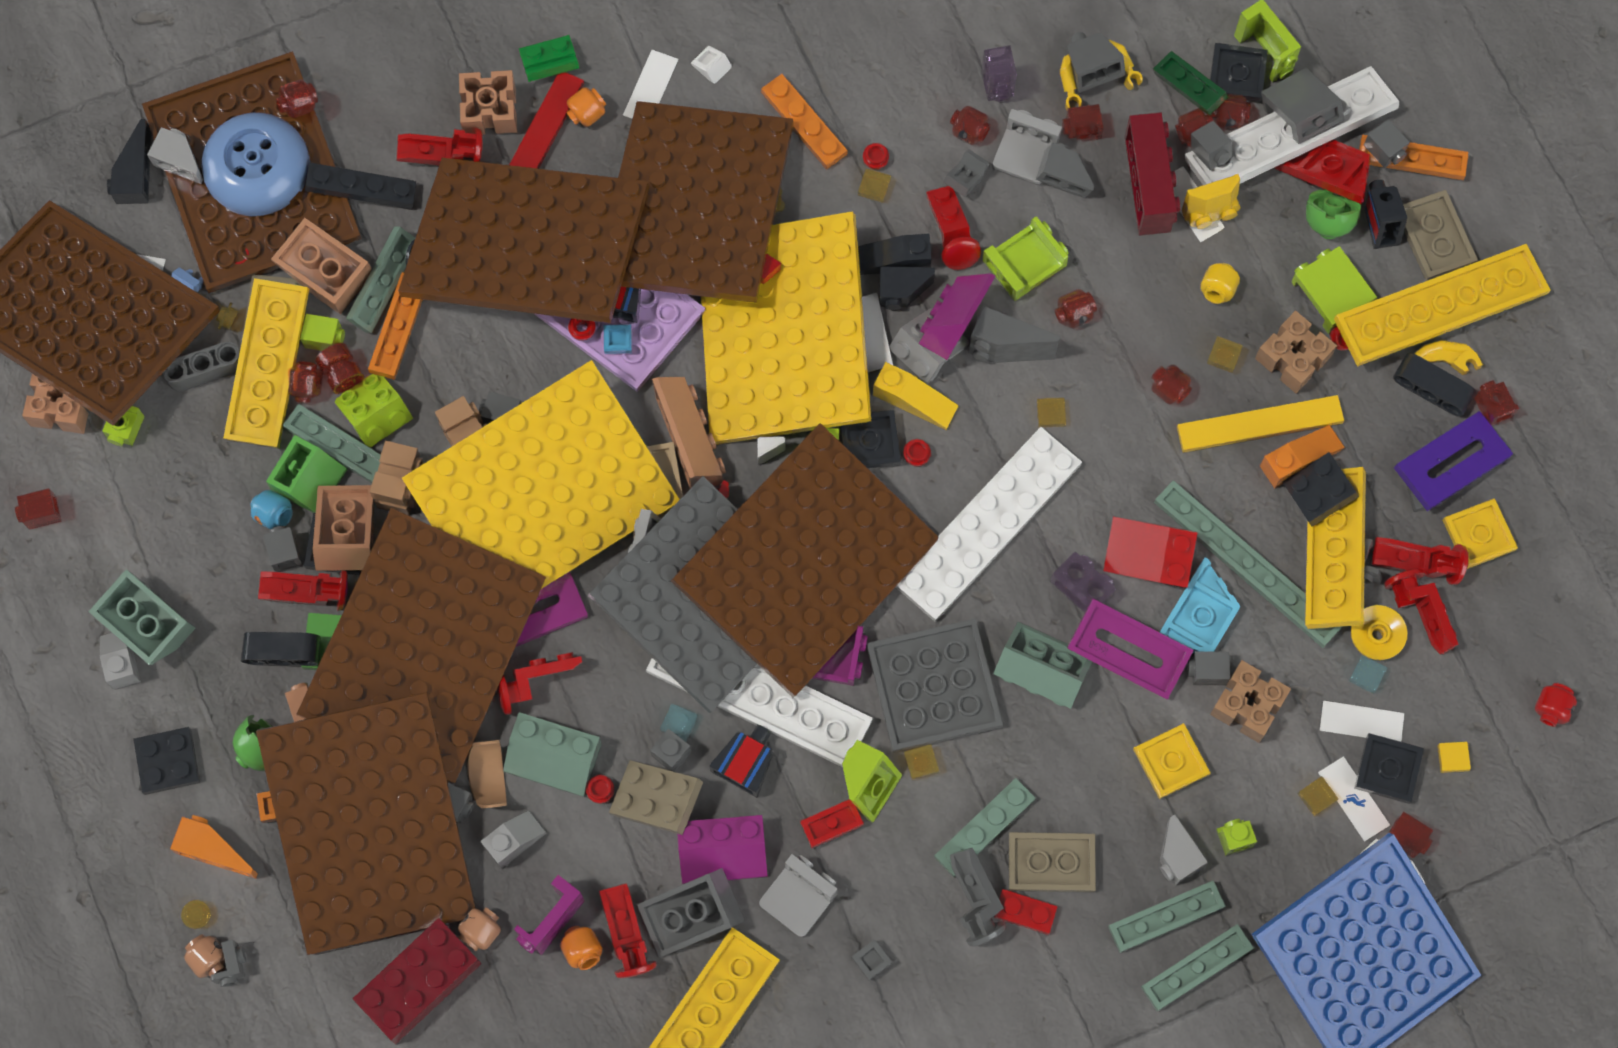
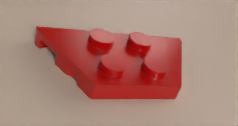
M1331 140L1276 166L1275 169L1362 204L1364 202L1371 160L1370 154L1336 140Z

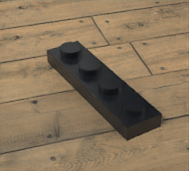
M309 162L305 191L412 209L416 181Z

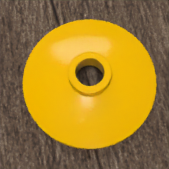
M1373 605L1364 609V625L1351 626V638L1357 650L1364 656L1373 660H1387L1396 656L1405 646L1407 627L1400 614L1392 608ZM1374 631H1379L1382 635V638L1375 639L1372 633Z

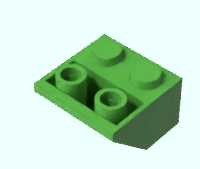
M294 435L266 482L272 491L310 512L316 513L318 486H338L347 468L319 447Z

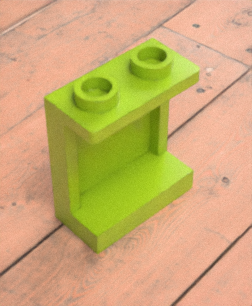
M1259 0L1241 12L1234 37L1241 44L1251 36H1254L1263 49L1268 50L1267 54L1275 62L1269 78L1273 83L1278 79L1284 80L1294 72V66L1298 61L1301 46L1266 2Z
M1035 216L1031 219L1029 226L997 248L992 245L984 250L983 262L993 275L996 276L1012 299L1016 301L1066 267L1069 253L1062 242H1057L1054 239L1049 225L1045 221L1041 222Z
M1340 246L1332 251L1330 248L1324 250L1316 257L1317 260L1311 264L1305 262L1295 269V275L1292 279L1294 287L1299 284L1325 320L1322 326L1328 334L1336 326L1334 318L1337 314L1377 299V296Z

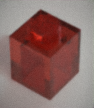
M50 488L17 496L19 506L15 507L18 522H22L29 530L62 522L57 497Z
M1404 811L1398 816L1388 832L1395 835L1405 853L1413 859L1419 853L1424 855L1433 842L1429 838L1433 830Z

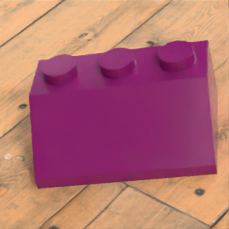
M991 273L958 276L952 286L947 284L939 297L944 301L940 302L937 300L930 312V315L934 318L930 319L927 317L920 329V332L924 335L919 344L947 360L996 276Z
M762 815L688 821L683 835L677 834L682 884H686L720 868H723L728 881L767 877Z

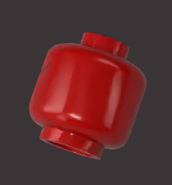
M1553 683L1552 686L1544 687L1535 705V711L1541 716L1540 721L1551 727H1556L1557 724L1568 723L1577 705V699L1573 695L1574 691L1560 683Z

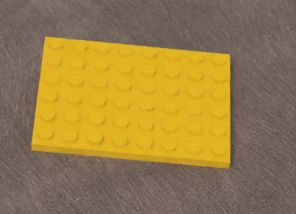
M853 211L773 225L767 254L782 263L781 270L764 285L760 284L757 303L701 296V305L705 307V311L702 313L709 433H712L716 445L758 439L759 437L810 431L819 423L825 428L871 421L856 215Z
M592 360L402 477V480L431 526L545 576L546 579L542 588L633 532L635 521L639 517L641 509L651 510L658 516L680 500Z

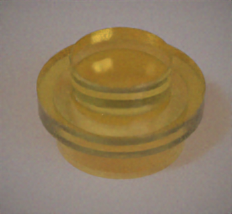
M200 900L188 902L183 907L181 913L183 923L191 929L203 928L211 917L209 906Z

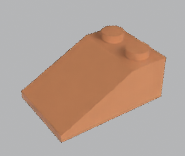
M306 218L302 220L271 258L277 266L299 284L308 287L310 293L340 315L362 289L372 270L368 261Z
M371 485L318 486L313 539L316 571L363 570L373 548L374 499L370 494Z

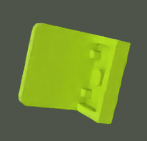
M369 375L335 399L337 407L354 427L364 445L369 448L413 419L399 394L384 376Z

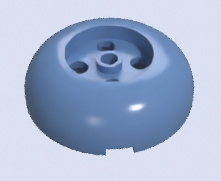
M246 113L224 122L210 136L203 151L202 175L212 197L225 206L226 209L241 215L261 216L274 213L290 204L289 201L299 191H302L307 180L310 157L303 138L287 121L267 113ZM269 143L271 144V147L269 149H261V147H265ZM238 146L244 147V150L241 152L234 151ZM267 166H271V170L264 174L267 170ZM238 168H244L246 170L245 174L242 177H239L236 174V170Z

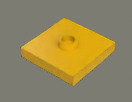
M1495 498L1446 516L1442 520L1454 546L1462 544L1467 548L1469 555L1467 569L1518 549Z
M1184 723L1133 748L1159 799L1210 775V771Z

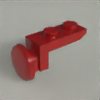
M475 128L474 134L465 133V130L454 129L452 138L410 133L399 134L396 161L440 165L442 158L463 160V157L472 158L474 162H480L483 148L482 131L479 128Z
M946 186L927 191L926 195L930 208L942 235L944 249L942 260L944 264L952 270H964L971 267L980 258L981 247L979 242L970 236L969 224L954 189Z
M1376 537L1372 565L1398 571L1419 568L1423 569L1424 576L1436 578L1446 575L1448 584L1457 585L1466 574L1469 555L1467 548L1462 544H1456L1450 550L1451 547L1444 545L1431 548L1395 539Z
M1410 569L1390 577L1384 583L1385 589H1393L1398 608L1416 604L1430 643L1440 655L1459 645L1456 639V632L1451 626L1446 613V607L1440 598L1435 582L1421 586L1418 584L1417 580L1425 575L1423 569Z
M341 570L340 578L330 577V574L318 573V576L281 572H260L258 600L325 606L329 600L337 601V611H342L345 607L348 595V573L346 570Z
M573 652L557 655L558 661L549 663L546 662V658L529 661V667L512 670L514 681L506 683L503 674L497 691L504 714L511 715L512 703L532 699L528 678L572 670L582 662V657H574Z
M627 883L599 890L615 955L623 964L622 969L614 972L617 978H629L653 970L657 966L656 961H646L644 953L647 950L640 934Z

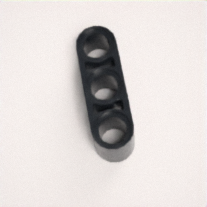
M1413 353L1405 355L1393 375L1394 381L1400 386L1455 416L1461 417L1464 415L1476 394V390L1468 383Z
M246 632L243 637L240 661L250 665L316 666L318 665L321 636L301 632Z

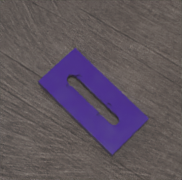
M1478 411L1397 463L1394 469L1428 512L1508 460L1513 453L1483 414ZM1474 441L1482 443L1483 447L1481 450L1464 459L1447 472L1434 479L1428 476L1427 472L1470 443Z

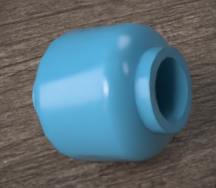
M272 490L261 492L251 501L252 519L270 530L278 526H286L292 518L293 511L289 499Z

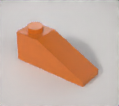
M1328 425L1293 440L1264 456L1260 467L1275 489L1282 485L1284 480L1328 452L1334 455L1345 447L1331 426Z
M192 815L191 819L181 818L170 848L175 854L251 878H257L258 873L208 825L207 819Z

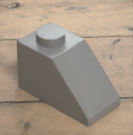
M161 127L147 154L153 166L202 184L203 177L186 135L177 129L167 130Z
M113 633L100 636V660L106 683L115 690L141 682L134 651Z
M527 811L500 825L481 840V843L502 869L543 837L546 832L532 814Z
M1173 815L1168 820L1160 858V863L1162 864L1160 870L1168 881L1173 880L1175 885L1202 869L1207 864V860L1176 815Z

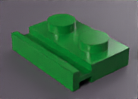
M570 35L519 48L528 82L579 69Z

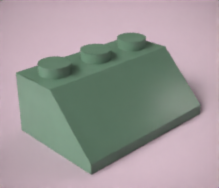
M127 569L88 611L150 666L177 650L196 629V627Z
M1018 622L1003 649L993 674L1001 677L1006 682L1015 683L1026 688L1030 693L1039 694L1052 700L1057 705L1066 706L1071 709L1092 661L1067 649V643Z
M519 712L509 739L503 772L584 797L586 785L591 778L602 743L600 737Z

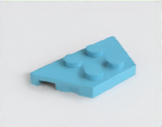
M1204 557L1190 580L1188 588L1186 587L1160 630L1161 633L1192 648V654L1195 652H1214L1241 607L1235 597L1228 592L1226 584L1221 577L1217 576L1211 567V562L1206 557Z

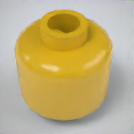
M1216 263L1207 269L1201 281L1200 289L1208 301L1215 304L1225 303L1233 298L1238 288L1240 277L1231 265Z

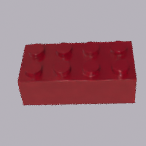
M1162 112L1130 115L1124 136L1139 236L1171 233L1173 223H1177V213L1180 212L1179 196H1174L1173 190L1176 187L1175 171L1170 170L1169 164L1173 161L1171 146L1167 147L1166 138L1169 137V127L1167 121L1163 122Z
M438 918L352 999L394 1044H397L475 971L481 963Z

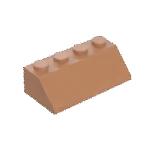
M656 377L652 379L655 398L671 440L674 442V448L690 489L702 476L713 486L720 485L723 482L722 474L726 473L721 457L715 458L713 449L717 447L712 433L706 434L703 425L707 424L702 408L697 410L694 403L698 398L693 384L688 385L685 377Z

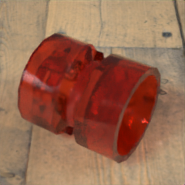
M345 343L329 346L320 352L315 359L322 374L328 377L327 382L334 394H342L350 390L365 378L357 362H352L354 357Z

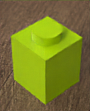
M306 314L300 338L304 348L337 353L338 345L343 344L345 330L342 329L339 320Z

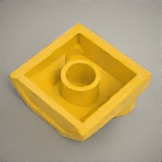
M1239 174L1187 190L1181 211L1184 219L1189 221L1191 227L1203 229L1210 226L1214 221L1220 219L1228 221L1238 215L1237 212L1241 209L1237 199L1240 185Z

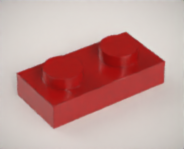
M850 799L800 821L812 849L864 826L856 806Z
M1002 889L999 900L1004 909L994 915L995 919L1049 935L1058 906Z

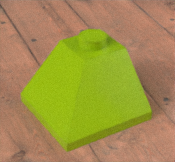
M856 740L853 747L848 749L845 754V759L842 763L849 799L873 823L901 779L902 774L883 752Z

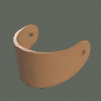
M500 740L473 743L468 753L467 766L470 789L476 804L481 808L506 806Z

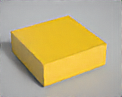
M1468 742L1439 743L1437 745L1441 773L1471 770Z

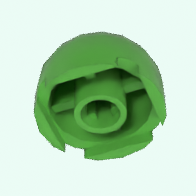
M1326 189L1317 190L1309 195L1306 204V219L1308 225L1316 233L1320 234L1321 237L1334 239L1350 233L1356 226L1360 217L1361 204L1343 196L1333 195V192Z
M250 715L239 725L234 733L233 749L237 755L235 758L245 769L251 768L256 771L265 772L256 731L272 727V725L262 718L256 722L253 720L254 715Z

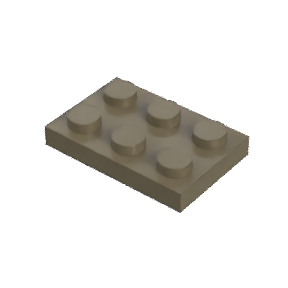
M1446 190L1403 204L1408 217L1404 233L1426 281L1478 261Z
M630 760L609 813L619 818L683 835L703 781L695 777Z
M1009 832V891L1095 892V834Z

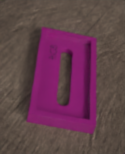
M570 571L540 590L535 603L554 595L558 596L560 600L557 604L543 611L529 615L516 647L588 618L587 611Z
M1092 598L1067 646V649L1167 700L1193 652L1192 648ZM1101 628L1160 657L1163 663L1158 668L1153 667L1098 639L1096 631Z

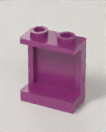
M858 626L856 631L812 679L850 686L854 685L855 678L860 679L863 662H858L860 651L865 652L868 635H863V626Z
M560 875L556 876L551 885L562 898L532 934H528L518 925L514 929L518 935L516 938L519 942L518 944L530 954L537 951L542 955L585 902L581 892Z

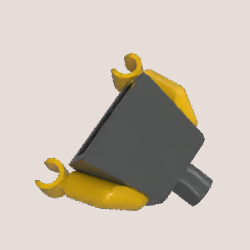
M1077 32L1072 36L1071 43L1067 46V55L1063 57L1060 68L1063 89L1068 95L1065 102V108L1068 112H1070L1069 101L1071 100L1078 103L1079 109L1081 107L1082 100L1079 95L1075 94V89L1079 93L1123 77L1125 72L1127 77L1125 78L1124 85L1128 90H1132L1134 87L1130 78L1135 79L1138 85L1142 83V74L1133 70L1134 64L1122 44L1108 40L1101 33L1086 37L1083 32Z

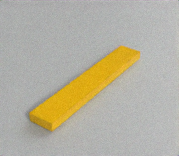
M1338 395L1182 423L1177 425L1182 453L1316 429L1328 425L1343 424L1344 417Z

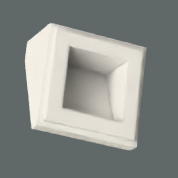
M711 46L705 48L691 62L695 69L714 84L732 67L726 55Z
M784 437L758 438V465L786 450Z

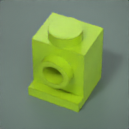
M131 406L114 426L106 421L102 432L107 437V441L114 445L123 446L124 443L133 446L145 416L139 408ZM120 420L124 421L123 425L118 426Z
M1235 819L1216 829L1225 856L1251 849L1257 843L1250 820L1244 822V820Z

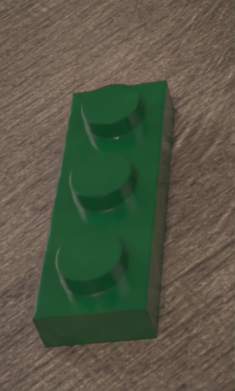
M1170 51L1153 68L1156 76L1209 116L1228 98L1226 91L1173 51Z

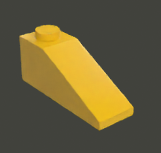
M885 362L873 385V396L947 430L959 406L911 373Z

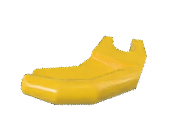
M1440 340L1425 344L1414 353L1429 362H1446L1462 375L1467 374L1469 371L1466 366L1467 362L1472 363L1475 370L1480 369L1483 365L1478 354L1464 343Z

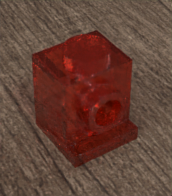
M1099 104L1067 108L1066 118L1062 119L1064 135L1068 134L1069 139L1077 138L1078 140L1088 139L1092 135H1095L1096 140L1102 139L1104 127Z
M1492 380L1479 387L1481 391L1474 398L1481 413L1491 426L1514 417L1519 410L1504 381L1496 384ZM1496 395L1499 402L1495 401L1493 396Z

